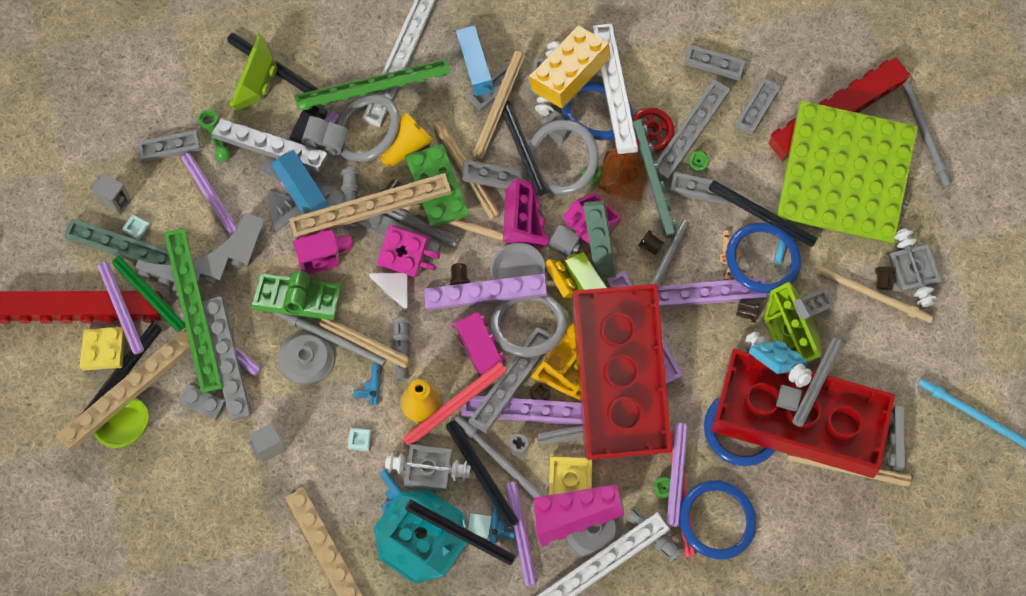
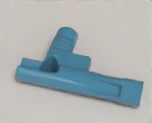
M372 364L371 382H365L364 391L354 390V398H370V405H378L380 364ZM376 392V397H373L370 394Z
M387 469L380 473V476L390 489L386 492L389 501L381 505L384 512L397 494L402 493Z
M493 503L488 541L496 544L497 537L514 539L515 531H505V521H499L500 512ZM492 530L497 531L498 534L494 536L491 535Z

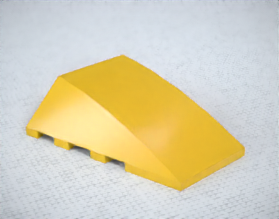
M574 321L566 330L565 336L559 345L545 356L530 378L543 382L558 391L580 400L578 369L575 365L577 357Z

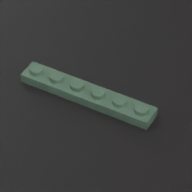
M641 119L633 121L635 136L665 236L670 238L674 236V230H677L674 218L670 219L668 213L671 211L669 200H665L663 192H666L664 183L659 181L657 176L660 173L658 163L653 162L651 156L654 155L652 144H648L646 136H649L646 124L642 125Z
M73 218L64 234L65 239L115 256H121L136 263L138 260L153 264L171 265L168 250Z

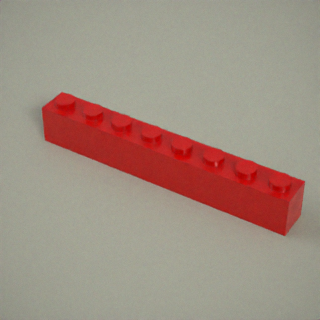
M896 57L890 61L887 59L880 64L878 69L875 71L873 69L869 70L862 79H855L849 84L848 88L844 90L839 89L832 98L822 100L819 105L860 113L902 86L903 83L907 82L910 73ZM796 118L790 120L783 129L778 128L771 133L768 144L782 162L789 155Z
M0 291V323L9 324L11 321H19L24 324H29L32 321H39L45 324L52 323V321H60L66 324L73 323V321H81L82 323H93V321L114 323V321L119 320L108 291ZM121 291L133 323L135 320H143L145 323H154L155 320H161V315L138 291ZM155 291V293L163 300L161 293L159 291Z

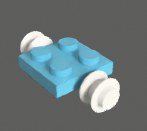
M759 332L747 335L745 338V348L749 350L752 356L777 374L789 372V380L795 382L797 387L809 384L812 372L810 369H806L808 361L802 358L798 352L792 351L782 341L767 343L766 337L760 336Z

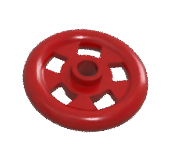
M654 107L638 110L632 116V122L640 120L645 116L648 120L644 123L647 126V130L648 128L654 130V133L648 131L649 136H646L648 144L649 139H656L657 144H652L654 152L664 150L675 133L671 118L661 109ZM655 116L662 120L660 124L653 120ZM661 129L667 130L666 137L660 136Z

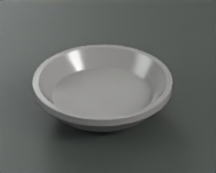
M512 243L504 246L495 254L490 266L492 280L545 274V262L542 255L536 248L525 243Z
M310 331L295 333L288 337L280 347L278 353L279 368L283 375L295 384H316L322 381L332 370L334 364L332 345L327 339Z
M618 517L600 525L595 524L587 527L585 531L569 534L565 539L575 553L585 558H592L621 538V522Z

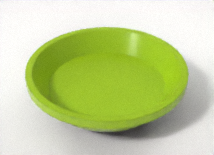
M135 398L94 433L96 439L102 445L110 448H121L134 443L144 434L148 427L149 412L142 401Z

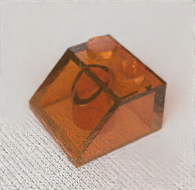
M617 149L606 151L598 187L609 195L641 201L647 176L643 161L632 153L618 154Z

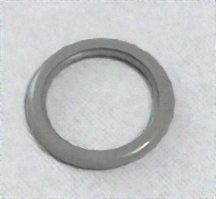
M378 94L365 95L356 99L344 109L336 123L343 127L346 126L347 121L358 109L374 103L384 106L389 111L391 123L387 135L378 146L364 153H356L349 150L345 143H343L340 152L342 157L353 162H367L382 155L392 145L399 132L400 114L396 104L390 98Z
M557 120L542 126L531 139L529 148L536 162V152L539 144L553 131L570 130L581 136L588 147L589 163L586 171L577 181L567 185H556L541 175L547 192L555 195H568L583 189L591 181L598 166L599 152L597 143L587 128L571 120Z
M549 295L501 301L493 310L490 318V330L497 344L503 350L520 357H535L550 352L559 345L567 330V317L560 303ZM525 300L539 301L548 305L557 318L555 334L546 343L536 347H520L510 343L503 336L500 328L502 314L508 307Z

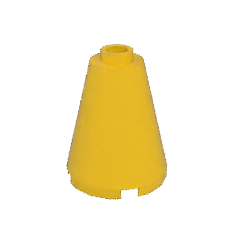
M404 113L400 118V127L396 139L381 155L379 160L386 167L389 165L394 167L404 161L406 155L418 152L430 144L433 139L413 118Z
M417 379L402 393L400 405L404 415L418 423L423 422L441 408L442 398L435 386L422 379Z

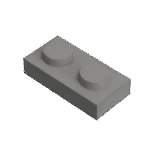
M187 384L178 401L180 405L216 421L226 403L225 400L212 394H201L200 389Z

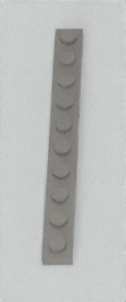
M267 156L259 168V172L281 184L280 178L270 165L276 158ZM312 177L330 207L344 203V194ZM383 214L356 222L357 225L385 239L389 225H396L411 230ZM431 240L428 250L438 253L441 245ZM426 255L424 261L432 263L434 258Z

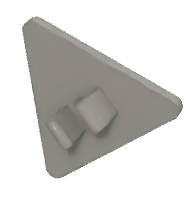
M271 190L268 191L272 226L274 231H278L290 222V218L297 217L302 212L292 197Z

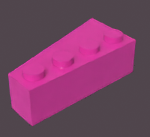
M618 484L534 498L536 532L542 547L549 545L551 541L565 539L567 535L574 532L585 531L587 527L595 524L600 525L624 515L623 499Z

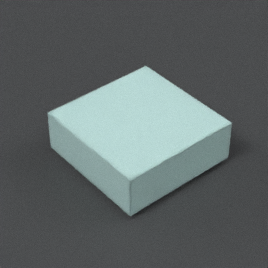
M132 214L122 228V232L140 241L151 225Z
M350 428L348 449L369 452L372 431L369 429Z
M470 513L468 530L482 538L488 539L491 516Z

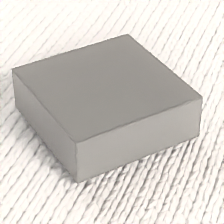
M781 385L776 406L796 412L802 390Z

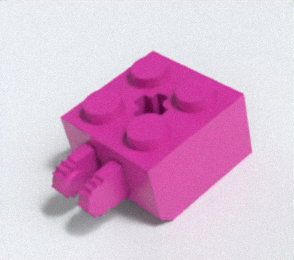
M595 192L577 199L562 217L567 222V226L576 230V234L589 244L583 205L584 202L603 201ZM605 203L611 235L622 218Z
M389 225L377 265L412 277H419L422 267L434 271L437 268L432 263L424 262L426 255L439 259L441 254L428 250L431 237L396 225ZM406 247L407 254H403L402 248Z
M321 230L315 235L300 236L297 240L293 241L301 271L309 275L339 267L341 263L339 254L347 253V251L353 249L352 238L349 235L334 237L333 230Z

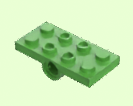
M443 144L405 156L414 182L443 173L446 174L451 194L421 203L430 228L469 216Z
M294 271L291 273V277L261 273L252 308L258 311L334 320L341 293V283L311 280L310 275L304 271Z

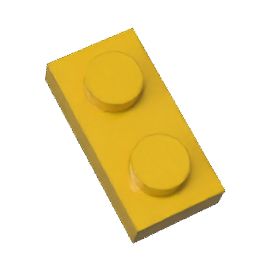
M549 259L545 262V267L563 298H572L571 291L575 290L576 285L565 273L566 268L561 261Z

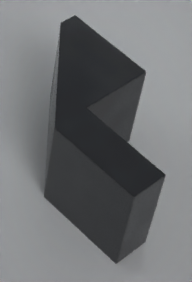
M317 106L303 110L289 139L305 145L301 141L309 117L313 116L324 120L327 111Z

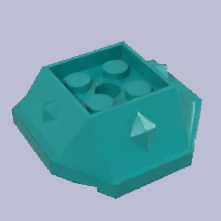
M429 489L398 493L374 527L379 560L413 584L444 578L468 543L408 512L405 506L409 500H413L466 528L464 513ZM418 530H425L427 532L425 538L418 539L415 536Z

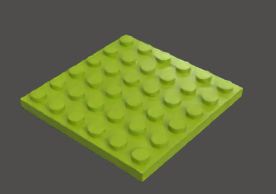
M800 101L776 215L790 222L893 244L895 242L894 237L897 232L918 126Z

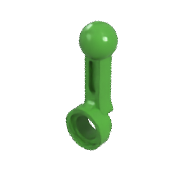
M204 110L198 116L199 124L202 128L207 129L216 147V159L220 162H226L231 157L230 150L223 145L221 140L214 139L212 136V132L219 123L218 115L213 110ZM208 118L214 119V121L210 124L204 123V121Z

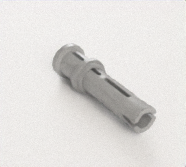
M346 168L341 170V175L343 176L341 191L344 194V202L355 200L356 194L359 191V186L357 185L359 171L354 168ZM354 222L344 225L343 228L352 230V226L353 229H356L357 225Z
M403 317L392 319V324H394L392 341L395 343V351L407 356V343L410 341V336L408 335L410 319ZM395 364V381H407V368Z
M635 508L626 516V519L635 527L646 520ZM663 535L653 542L655 550L664 554L669 559L668 562L670 564L684 551L670 541L668 535Z

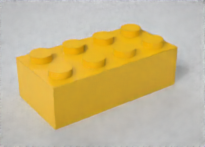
M577 26L529 76L532 92L563 109L611 58L609 42Z

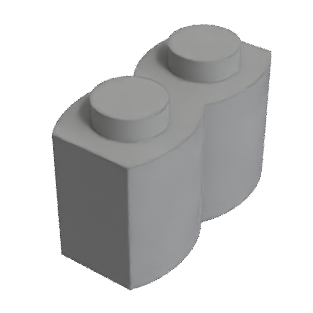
M310 116L301 143L314 149H321L330 156L340 155L348 129L341 125Z

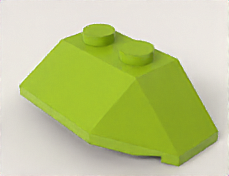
M258 33L234 95L229 103V106L234 111L238 112L262 101L264 95H267L269 92L271 78L277 72V64L262 34Z
M787 282L771 290L764 320L774 342H784L788 348L798 352L802 358L810 363L822 357L821 338L812 317L803 320L797 314L794 301L801 298V296L792 284Z

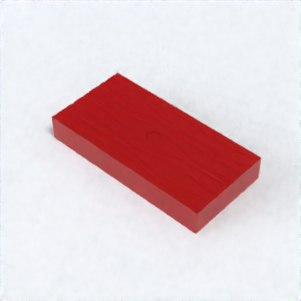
M648 284L571 291L585 458L592 460L672 453L658 285Z
M737 349L732 350L710 432L870 478H874L881 467L895 394L827 375L802 427H799L792 422L796 414L795 411L776 406L781 385L802 390L799 408L811 381L806 386L797 387L795 382L789 380V372L777 374L750 353ZM811 371V372H812L811 381H812V379H813V377H814V375H815V373H816V372H814V371Z

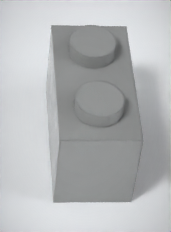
M104 173L93 183L92 191L99 203L119 215L122 214L132 200L124 184Z
M272 423L249 434L252 441L248 444L256 459L261 457L263 463L286 451Z

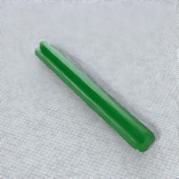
M121 256L113 259L112 264L177 332H181L185 328V323Z

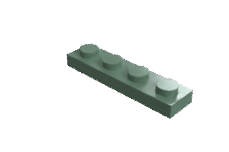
M605 201L584 202L583 207L594 269L599 277H616L617 272Z

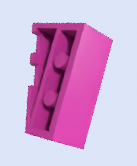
M515 179L506 188L503 242L510 244L525 243L540 251L550 241L549 237L545 235L543 227L545 222L544 218L541 219L538 196L535 194L530 182Z
M475 312L451 324L453 329L456 328L461 338L460 342L465 346L469 354L468 357L479 377L497 363L501 362L503 364L506 362L502 352H497L495 337L492 333L489 334L485 327L488 324L483 314L479 315L478 312Z

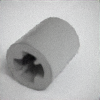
M516 434L510 439L509 450L513 456L522 457L527 453L528 440L522 434ZM517 442H521V449H516Z

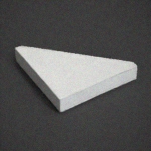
M370 273L371 280L381 287L404 310H408V281L406 274Z

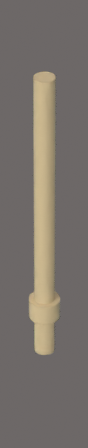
M415 204L402 208V210L410 212V214L416 217L419 215L426 217L421 205ZM460 219L447 223L503 241L502 232Z
M822 266L818 270V274L907 313V316L911 318L916 317L928 323L932 322L934 316L919 310V307L915 305H907Z

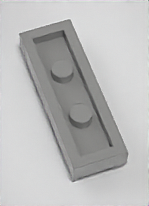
M690 45L684 65L740 81L746 61Z
M509 64L491 77L493 92L475 96L474 91L468 94V99L480 112L494 102ZM519 70L513 86L525 78V74L521 70Z
M763 77L737 120L735 127L753 135L780 90V86Z
M197 130L137 142L142 163L201 151Z
M465 160L463 163L462 181L506 189L515 179L522 180V171L469 160Z
M677 172L673 173L669 193L724 205L729 203L726 199L709 191V186L713 180ZM719 182L720 184L728 187L729 189H732V184Z
M825 289L794 301L795 310L803 320L833 307Z
M895 406L892 409L889 423L891 425V433L889 432L888 445H891V453L888 456V464L892 466V471L901 472L905 468L904 406Z

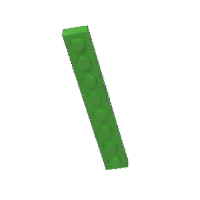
M444 59L294 95L297 109L308 110L318 104L328 105L332 101L339 99L344 101L352 96H365L376 90L386 91L389 87L393 86L403 87L410 82H423L427 78L434 76L437 78L443 77L447 73H451L447 60Z
M185 229L164 232L201 394L220 390L222 385Z

